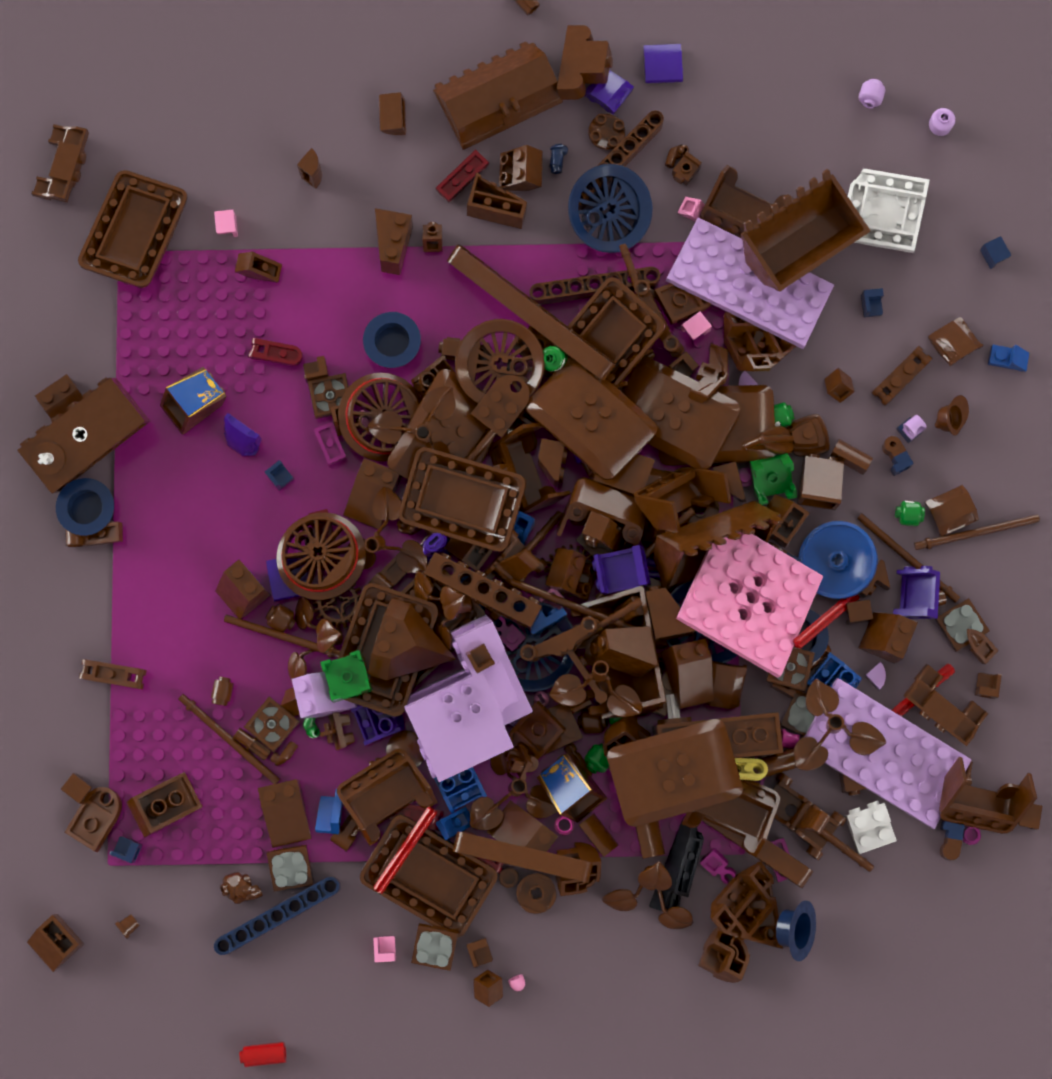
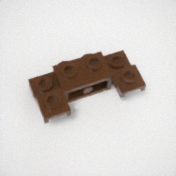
M53 124L52 135L48 142L58 147L49 173L50 179L37 176L34 191L31 193L33 196L50 201L55 199L68 203L72 187L75 188L76 182H79L81 177L80 169L86 161L84 148L89 135L86 128Z
M926 664L914 678V683L903 696L921 710L919 714L929 721L932 718L937 722L934 726L941 732L948 731L967 746L989 713L974 701H971L961 712L934 690L943 676Z

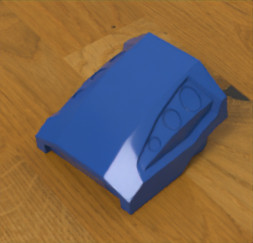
M829 653L824 662L810 677L807 685L810 687L812 682L818 679L832 687L835 680L839 678L856 689L862 677L856 674L843 661Z
M473 767L441 782L438 781L437 777L434 778L451 814L454 813V810L480 797L487 796Z

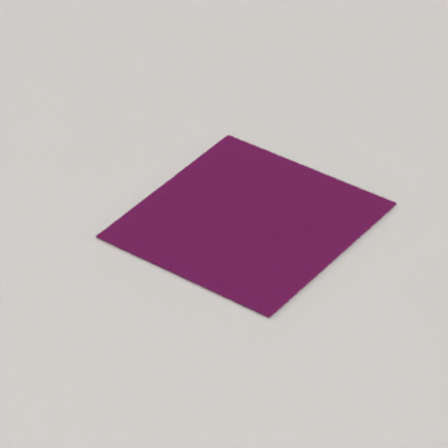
M685 242L637 243L628 249L631 253L630 256L635 269L656 267L660 271L659 284L653 290L669 284L666 282L667 276ZM586 244L463 246L528 296L531 286L536 283L627 270L621 252H601ZM423 246L408 247L400 275L381 271L379 247L166 251L151 283L147 287L139 288L118 281L116 378L149 418L150 422L115 449L113 522H122L123 542L113 543L111 664L144 669L147 672L146 676L143 677V690L111 684L109 789L114 790L120 796L122 811L108 835V864L110 866L268 863L267 851L307 845L310 862L368 861L391 822L389 818L377 825L381 836L371 846L368 845L359 831L356 835L357 838L347 852L330 841L333 834L315 831L320 797H335V791L341 783L368 767L370 761L387 755V743L394 734L364 746V738L355 714L349 709L339 712V714H349L350 725L342 727L343 734L352 732L355 742L342 750L336 751L334 742L328 744L327 737L319 735L317 738H310L307 736L303 727L305 718H301L300 715L295 716L300 723L275 751L281 755L290 741L298 745L292 757L284 764L275 766V763L270 761L274 754L272 750H270L271 753L265 760H262L249 750L252 755L281 779L278 783L298 779L301 784L312 839L272 848L258 788L273 785V783L192 711H187L185 709L186 706L178 698L184 694L191 701L194 700L201 710L232 737L242 728L246 733L255 738L253 734L244 728L245 724L269 696L281 705L285 691L293 687L288 674V661L291 654L297 652L300 655V653L310 649L224 622L226 614L236 618L237 616L215 592L223 572L239 559L271 596L250 612L243 620L271 628L267 625V619H265L271 606L282 604L293 610V619L295 620L296 605L301 597L298 596L274 602L266 564L268 560L277 559V549L280 540L293 523L309 515V513L328 509L329 513L337 514L349 520L359 530L364 539L374 536V532L378 530L343 516L356 476L365 457L357 454L346 443L343 436H338L347 458L330 466L328 465L313 429L332 422L335 429L333 417L328 416L315 419L309 385L304 377L303 364L316 362L317 357L324 356L329 376L346 373L348 387L359 378L372 373L393 374L403 378L413 386L411 379L442 356V353H438L439 342H443V339L451 337L460 338L461 341L472 328L493 319L512 320L529 328L530 325L447 261L456 246H443V252H424ZM252 251L281 263L282 268L279 282L252 279L236 273L235 268L238 254ZM654 275L646 276L650 281L656 280ZM631 278L627 279L632 284ZM597 283L590 284L592 289L600 287ZM572 286L571 290L579 292L581 288L579 286ZM555 288L552 290V293L559 295L562 291ZM536 291L533 293V296L539 298L543 296V293ZM591 298L541 306L568 326ZM655 299L673 336L679 340L684 346L685 352L699 365L698 370L690 376V378L696 380L702 362L708 364L710 343L727 349L724 344V313L727 311L712 304L707 310L701 312L712 328L705 336L702 334L695 340H692L686 331H681V326L693 316L671 325L658 300ZM385 312H399L407 315L416 323L421 335V344L416 356L409 363L396 368L383 367L373 362L366 354L363 345L365 328L374 317ZM495 333L499 352H501L503 333ZM507 335L505 353L509 348L510 344L512 343L513 339L515 338V335ZM492 336L485 337L484 340L489 343L493 352L496 353ZM252 338L297 346L303 354V359L299 365L289 366L263 360H253L248 358V354L252 350ZM660 338L651 347L655 353L653 360L667 367L678 359L670 355ZM260 347L259 352L263 353L265 347ZM446 360L455 371V361ZM500 360V363H497L496 366L501 369L502 366L507 367V364ZM517 363L515 371L521 368L524 363ZM204 367L207 372L213 375L214 381L218 386L224 389L227 397L220 408L182 435L160 407V403L166 387ZM635 367L632 369V371L626 376V378H625L622 382H624V381H627V382H628V380H629L630 376L632 375V373H633ZM488 371L477 373L476 380ZM490 375L476 387L483 391L484 387L486 386L487 382L489 381L492 375ZM729 375L726 383L722 386H729ZM542 377L536 391L549 379L548 377ZM515 381V382L517 383V385H518V386L520 387V389H521V388H522L521 383L518 382V381ZM376 384L383 401V384ZM511 384V390L517 393L518 391L515 389L513 384ZM388 385V401L395 386ZM369 386L365 388L368 394L377 403L372 387ZM398 391V393H397V395H396V397H395V399H394V402H393L392 406H393L398 400L401 399V395H400L399 391ZM360 393L357 399L372 406ZM403 402L394 411L404 408ZM354 404L353 411L359 412L361 410H364L365 412H370ZM406 411L398 413L399 415H407ZM227 413L260 435L262 439L259 446L260 450L255 456H242L227 445L224 435V418ZM402 420V422L408 424L409 420ZM518 422L516 423L515 429L521 426ZM542 427L534 432L537 438V446L530 454L542 487H553L538 466V456L541 439L558 440ZM366 434L363 439L369 443L372 434ZM496 434V436L493 438V442H496L501 437ZM376 438L373 445L380 447L381 441ZM385 443V448H393L392 444ZM648 444L638 453L639 455L654 459L652 468L675 471L682 467H691L689 465L666 466L662 464L659 458V450ZM569 449L566 464L561 466L565 468L563 483H559L558 488H553L556 493L568 490L572 492L579 478H589L581 463H576ZM489 450L482 464L493 467L494 464ZM279 460L294 478L293 481L280 491L264 472ZM373 461L375 463L388 467L387 461ZM712 464V466L708 470L714 471L713 467L721 466L724 464ZM403 477L395 492L401 501L408 482ZM570 495L553 505L527 513V515L535 518V526L530 532L525 546L549 521L550 517L557 511L563 513ZM732 496V502L729 504L718 502L719 513L734 508ZM696 506L695 513L702 515L705 508ZM399 518L397 520H389L380 533L385 539L386 546L402 548L406 540H414L421 543L427 535L423 529L414 535L401 533L397 527ZM568 519L561 536H558L557 524L531 552L539 559L543 558L545 561L551 562L552 560L549 558V555L553 554L555 556L554 550L561 548L562 545L569 549V545L572 544V550L575 551L579 545V552L582 553L584 548L576 539L582 534L585 526H574ZM332 525L333 531H335L337 526ZM342 531L337 536L336 540L346 536L347 534L344 531ZM304 540L301 542V546H305ZM350 541L338 546V548L347 547ZM628 542L622 550L628 549L630 543ZM290 547L288 549V554L301 552ZM382 549L374 552L376 555L375 564L362 571L354 589L360 587L362 592L364 586L378 572H381L400 551ZM493 550L479 571L483 572L501 552ZM345 553L339 554L340 557H344ZM452 554L449 555L451 561L455 563L460 561ZM648 566V570L658 571L656 567ZM446 567V568H445V570H446L450 575L453 574V572H454V569H453V568H451V567ZM316 569L311 584H318V569ZM544 569L539 574L531 571L523 581L547 592L551 589L545 585L547 581L545 576L549 575V573H545ZM326 570L323 571V580L328 576ZM407 573L393 590L401 592L414 580L416 573ZM497 576L493 577V579H497L502 582L501 578ZM595 580L587 601L574 596L569 597L568 594H565L563 597L577 604H583L596 600L595 596L600 591L597 590ZM678 586L668 589V592L671 594ZM346 591L340 596L352 597L353 594L349 591ZM535 595L529 596L537 599L538 601L540 599V597ZM336 597L337 604H335L334 607L337 606L341 611L340 607L341 604L344 603V601L341 602L340 599ZM685 598L679 602L680 605L683 604ZM307 599V600L310 602V604H311V606H312V609L318 607V606L312 605V602H313V601H318V600ZM332 599L324 600L323 605H326ZM355 602L346 607L345 616L352 612ZM563 607L573 628L575 625L581 624L583 617H572L571 609ZM485 608L486 615L494 622L489 616L490 612ZM324 611L327 616L333 619H340L337 611ZM313 612L312 625H318L320 620H317L316 617L320 613ZM295 622L291 630L287 629L284 632L317 643L316 630L308 626L305 630H301ZM516 623L525 636H527L525 627ZM341 624L340 631L343 635L342 644L339 646H334L337 650L340 651L342 649L345 637L348 632V629H344L343 624ZM547 629L544 630L540 638L547 634L549 631ZM696 633L683 641L682 644L692 642ZM552 634V635H551L550 637H548L546 640H548V639H550V638H553V637H555V636H557V635ZM700 637L698 639H706L707 645L709 644V641L706 637ZM713 641L716 654L724 651L717 642ZM669 645L663 649H656V653H661L670 648ZM504 646L505 652L510 651L506 646ZM577 648V654L584 657L585 649ZM456 650L452 652L456 660L440 664L412 692L464 669L457 657ZM317 651L303 657L307 665V674L323 672L320 662L328 659L331 661L338 659L336 657L329 658L327 654ZM516 654L509 655V660L511 661L515 658ZM550 655L560 662L563 660L561 656ZM739 655L726 663L739 665ZM543 657L553 672L559 667V665ZM520 659L517 661L516 666L519 669H524L528 663L526 660ZM538 661L542 678L549 676V672ZM534 662L531 665L529 680H538ZM573 664L568 674L577 676L581 684H583V675L576 665ZM664 664L663 675H662L661 678H663V676H664V674H665V672H666L665 664ZM587 665L586 667L591 673L590 665ZM519 673V674L517 675V677H518V678H521V679H525V678H526V673H524V674H520V673ZM136 674L131 675L130 681H135ZM219 676L230 678V682L234 683L231 700L227 706L212 704L214 680H219ZM587 684V686L583 689L586 692L587 690H591L592 688L589 684ZM553 687L543 690L549 696V702L545 706L547 709L559 704L549 695ZM524 691L532 707L534 705L533 697L537 692ZM537 695L541 703H545L542 695ZM589 698L592 703L591 706H599L598 703H594V698ZM704 703L680 709V718L691 717L692 721L738 717L741 716V703L739 707L732 709L713 707ZM405 710L402 714L404 718V730L402 731L415 732ZM582 711L573 715L577 725L578 716H581ZM653 712L638 716L637 722L650 733V736H654L653 726L658 725L657 720L668 719V712L664 718ZM328 716L319 717L315 720L320 733L325 731L324 724L329 723ZM609 719L608 727L602 733L586 734L582 728H579L583 738L574 742L577 748V753L579 752L583 759L593 745L603 743L605 731L611 726ZM510 724L505 725L508 735L513 729ZM565 747L542 756L538 760L537 769L533 772H526L527 778L525 781L529 795L533 786L541 785L537 777L541 774L542 770L554 764L559 756L566 754ZM490 759L473 766L487 795L486 797L491 798L494 804L509 793L508 786L512 779L507 776V773L504 775L495 774L491 768ZM423 760L417 768L431 786L438 802L432 808L444 811L443 817L440 818L441 820L451 813L435 780L430 774L426 760ZM610 767L604 773H592L591 777L606 795L607 799L578 823L574 822V829L570 834L560 835L556 832L554 827L555 821L559 816H562L559 812L547 818H535L558 836L547 851L549 853L556 854L557 850L574 848V842L587 843L595 848L578 826L595 813L619 844L605 857L641 856L636 828L629 826L624 820ZM185 772L203 807L144 838L126 802L132 797ZM511 773V775L519 778L517 773ZM524 793L518 797L511 795L497 808L503 811L511 800L528 813L526 802L529 798H526ZM416 801L413 802L412 804H410V805L419 806ZM474 801L454 810V812L466 807L470 813ZM344 806L340 826H342L349 815ZM686 813L658 820L665 854L659 856L669 855L683 816ZM566 819L561 820L559 828L562 831L569 830L570 822ZM701 821L697 827L704 837L700 855H707L713 848L722 855L745 854L746 851L704 822ZM472 827L464 830L472 832L476 836L496 840L487 833L488 830H476ZM432 830L442 836L440 831ZM120 836L143 844L135 863H129L109 855L110 851H114ZM456 836L447 840L451 841L452 843H455Z

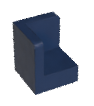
M1001 236L985 243L980 249L990 269L1011 256Z
M883 288L864 290L862 292L861 302L864 318L881 316L883 314L881 302L884 296Z
M280 460L264 471L279 491L294 480Z
M120 836L114 851H110L109 855L129 863H135L143 844Z

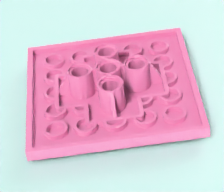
M739 532L738 534L741 535L740 539L731 540L726 537L723 538L727 541L724 545L710 543L712 549L706 551L676 619L773 676L780 677L794 647L793 639L800 633L823 576L753 534L747 535Z

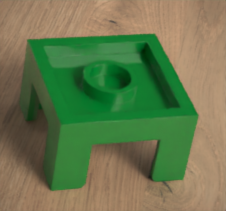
M788 453L750 461L754 496L759 504H768L766 496L785 493L787 499L797 498V490L792 482L791 471H794V464Z
M359 650L351 652L346 657L320 662L328 682L332 702H339L373 691L362 653Z

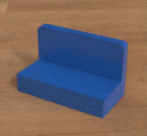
M337 789L335 797H320L315 826L316 832L339 834L344 805L337 795Z

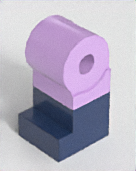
M914 415L896 429L909 444L927 426L921 417Z

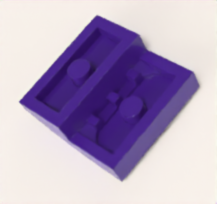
M681 44L644 45L645 83L683 82Z
M302 558L288 559V565H291ZM276 559L266 561L274 602L298 597L299 595L291 591L283 582L277 568ZM304 565L291 571L292 574L295 576ZM308 571L300 579L301 581L306 582L309 575Z

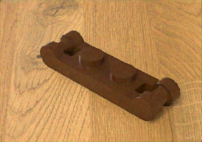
M920 346L872 391L875 397L878 396L882 400L881 403L884 406L933 359L930 355L927 356ZM916 357L922 361L919 365L914 361ZM886 388L890 394L887 395L883 389Z
M82 659L81 665H83L82 673H79V679L143 690L144 684L142 682L147 670ZM132 674H136L134 682L130 681Z

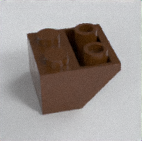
M524 145L500 153L499 188L508 191H530L542 187L543 151L529 145Z
M541 439L538 466L553 487L558 488V484L563 483L565 468L561 466L566 464L568 449L564 448L565 446L559 441Z
M775 494L766 507L781 514L780 518L783 519V523L776 524L770 538L785 548L810 513L795 502Z
M451 538L444 547L445 550L461 562L467 564L473 571L479 570L493 552V550Z
M557 548L545 585L559 592L587 601L597 571L595 572L593 569L592 559L574 550Z
M59 914L51 915L36 929L27 941L53 972L84 945L82 940Z

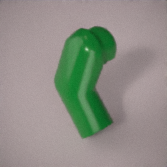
M305 718L303 722L304 730L310 738H317L320 735V730L315 723L316 718Z

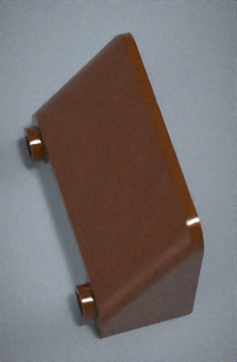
M726 165L708 197L700 218L741 238V233L745 231L744 223L751 220L753 226L757 224V214L761 211L765 213L766 217L769 216L772 204L736 186L738 172L735 168ZM780 195L774 203L778 204L779 209L784 206L783 197L786 195Z
M403 749L393 750L341 783L337 788L338 797L369 846L376 843L381 836L377 825L416 801L421 808H427L438 803L431 786Z
M741 780L743 791L738 798L685 814L682 824L688 827H698L702 819H705L745 837L743 842L744 850L748 854L757 857L767 839L780 803V796L775 790L755 781Z

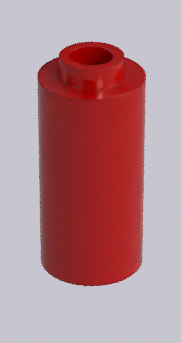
M285 1042L244 1046L243 1051L239 1053L240 1063H244L245 1067L286 1063Z

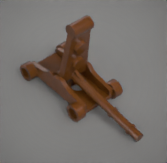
M626 243L620 245L621 256L626 264L628 276L631 278L636 295L664 320L665 330L659 338L670 355L674 358H679L685 353L684 346L673 336L655 302L654 290L646 280H639L638 272L634 267L630 256L631 253Z
M557 511L550 517L549 521L526 546L519 541V534L513 529L507 549L502 551L483 571L487 575L486 578L492 581L493 577L497 576L504 583L503 587L511 590V588H514L510 586L512 578L523 582L531 571L539 574L547 566V563L543 558L539 559L531 551L558 524L563 513ZM468 576L462 584L468 585L472 579ZM481 585L478 591L481 594H486L490 588L487 585ZM499 594L496 597L497 602L502 603L507 598V596L505 594ZM486 608L490 612L489 616L494 621H496L501 616L500 614Z
M637 598L614 614H610L609 617L601 622L593 617H585L582 619L581 625L535 646L524 645L520 650V656L524 660L537 662L541 658L550 655L561 657L569 655L585 680H587L591 674L586 667L588 663L583 655L579 656L577 654V648L587 639L598 634L611 624L616 623V621L630 612L635 611L643 603L640 598ZM592 679L588 684L596 694V701L599 703L607 702L609 698L608 693L602 691L597 684L598 682Z
M779 773L776 777L778 782L773 788L780 796V803L774 819L808 843L810 846L806 853L818 861L823 856L821 851L828 841L842 851L843 854H846L858 863L860 867L871 872L874 865L852 850L849 845L844 844L832 835L839 825L844 826L847 819L836 811L829 816L807 798L791 789L790 785L793 780L786 774ZM790 804L794 805L797 809L794 816L786 814L785 809Z

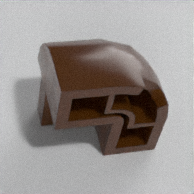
M636 716L621 718L605 731L603 737L605 757L607 758L608 751L611 748L651 737L650 733L638 724Z
M574 842V848L557 850L556 854L593 863L589 883L555 876L560 896L588 892L587 888L594 885L595 882H599L602 861L596 848L587 843Z
M716 927L704 944V952L698 966L711 972L713 977L719 980L736 983L743 979L750 954L743 941L744 939L723 934Z

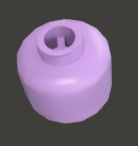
M869 79L862 84L858 97L859 101L864 107L869 109L878 107L882 104L886 89L881 81Z
M947 108L937 109L929 120L931 132L938 136L947 135L954 127L955 115Z

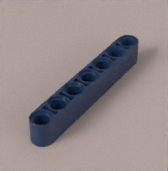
M335 877L321 880L219 937L214 943V950L219 955H226L337 894L341 889L340 881ZM330 880L336 883V889L333 892H329L326 889V884ZM311 890H315L318 893V899L315 902L310 901L308 898ZM294 900L299 901L301 905L297 912L291 909V903ZM276 910H280L283 914V918L279 922L273 919V913ZM258 920H262L265 924L263 931H258L255 928V923ZM240 930H244L247 933L245 941H240L237 937ZM222 940H226L229 943L227 951L220 949V942Z

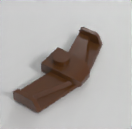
M710 343L708 364L702 362L696 376V380H699V382L690 390L688 395L690 399L702 403L719 386L726 383L729 375L728 349Z

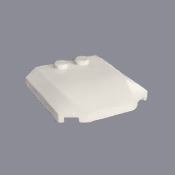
M863 169L856 180L854 179L850 184L848 197L871 232L854 243L914 253L930 180Z

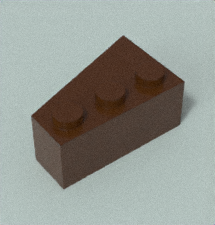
M476 172L467 203V216L522 229L527 202L508 190L504 191L496 183L487 181Z
M375 208L381 271L400 275L413 229L412 215Z
M591 511L582 532L586 545L595 549L599 546L608 551L615 552L622 550L626 541L623 538V529L621 527L617 529V524L610 518Z

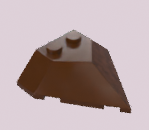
M729 312L724 313V344L738 371H769L797 347Z
M392 598L384 613L374 644L368 675L388 681L399 676L456 660L410 603Z
M757 862L738 873L711 903L710 918L723 934L783 949V946L779 945L776 938L779 916L776 897H773V876L762 862Z

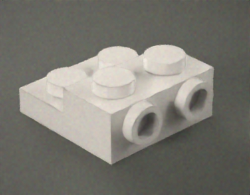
M879 801L867 804V809L861 810L858 807L849 810V815L845 816L858 854L897 841L885 803L879 804Z

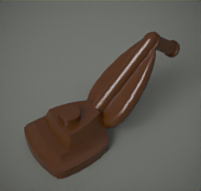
M819 414L808 415L795 420L787 428L784 426H773L763 431L758 438L748 442L745 441L742 444L745 451H749L758 445H764L766 449L773 453L782 455L785 453L790 454L793 451L795 456L805 457L809 454H824L830 449L828 430Z

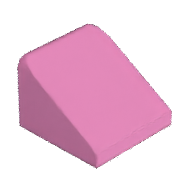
M685 196L678 214L696 222L697 218H700L705 204L699 199Z

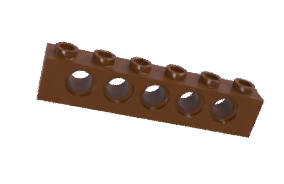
M434 552L424 571V575L430 580L444 587L450 586L457 592L464 594L466 598L530 630L532 629L542 610V606L539 605L540 601L533 597L527 599L521 596L522 592L515 588L509 590L503 587L504 583L497 579H493V581L487 579V575L479 570L475 572L469 570V566L461 561L457 563L451 561V557L443 552H440V554ZM446 567H451L454 569V572L450 576H445L443 570ZM469 576L472 581L468 585H463L460 582L461 578ZM487 585L490 589L488 593L481 594L478 591L479 587ZM499 594L507 596V600L504 603L497 602L496 597ZM523 603L525 609L522 612H517L514 610V605Z

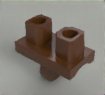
M339 712L329 715V723L324 724L325 731L321 732L320 736L327 737L328 744L334 742L336 751L342 750L354 743L353 733L343 734L342 729L343 726L350 725L349 714H339Z
M518 744L516 749L511 748L505 751L503 756L504 760L509 762L510 771L517 772L522 780H526V772L535 771L539 764L537 758L533 755H528L525 747L521 744Z

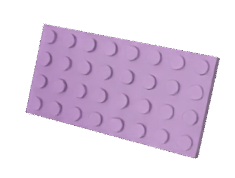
M699 217L666 279V282L801 349H804L834 287V284L810 272L780 292L776 291L775 288L763 285L745 263L743 240Z
M837 678L831 688L839 696V705L835 711L828 713L842 716L844 725L847 726L846 728L850 733H852V726L857 722H867L873 725L882 733L886 739V744L872 754L859 755L850 747L849 741L851 737L841 729L839 733H830L821 745L828 750V758L825 764L864 786L869 791L928 827L935 829L941 818L939 806L945 775L958 757L963 758L965 771L971 759ZM825 714L815 716L804 737H813L819 742L827 731L826 722L829 718Z

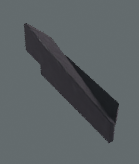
M683 819L664 865L672 878L671 887L662 891L664 905L667 910L671 907H680L681 896L689 897L704 842V837L697 827L691 828L683 825ZM655 889L649 907L662 911L658 891Z

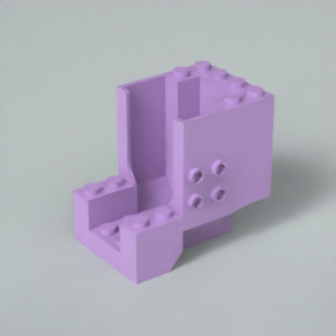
M487 615L450 631L452 634V646L455 648L457 657L464 669L412 692L407 705L404 706L419 738L417 740L420 747L419 750L424 760H426L430 774L433 779L437 777L439 782L513 748L514 746L505 729V725L533 712L505 652V647L494 623ZM484 643L495 664L477 674L466 652Z

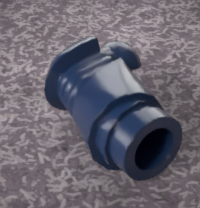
M562 143L555 144L550 148L552 153L549 167L552 174L562 173L563 156L568 153V147Z

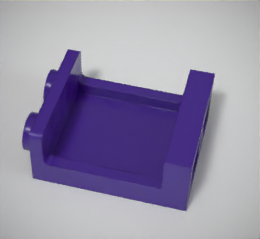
M636 545L625 550L594 555L592 565L594 571H597L596 587L601 594L607 595L642 585L644 587L651 585L644 546Z
M906 566L904 570H897L896 574L902 576L900 608L893 609V614H899L909 619H938L940 572L933 570L932 566H921V569Z

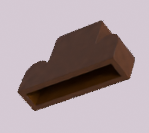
M567 26L557 84L560 100L581 99L586 94L585 84H606L608 81L609 69L613 66L608 41H594L588 26Z

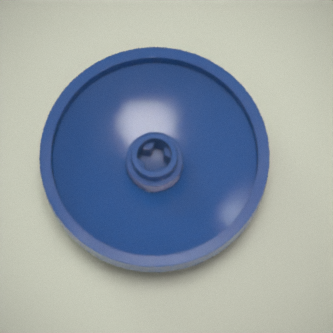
M832 521L816 527L803 541L798 557L801 559L800 563L823 576L816 593L829 599H846L862 592L874 578L878 564L877 550L870 536L859 526L846 521Z

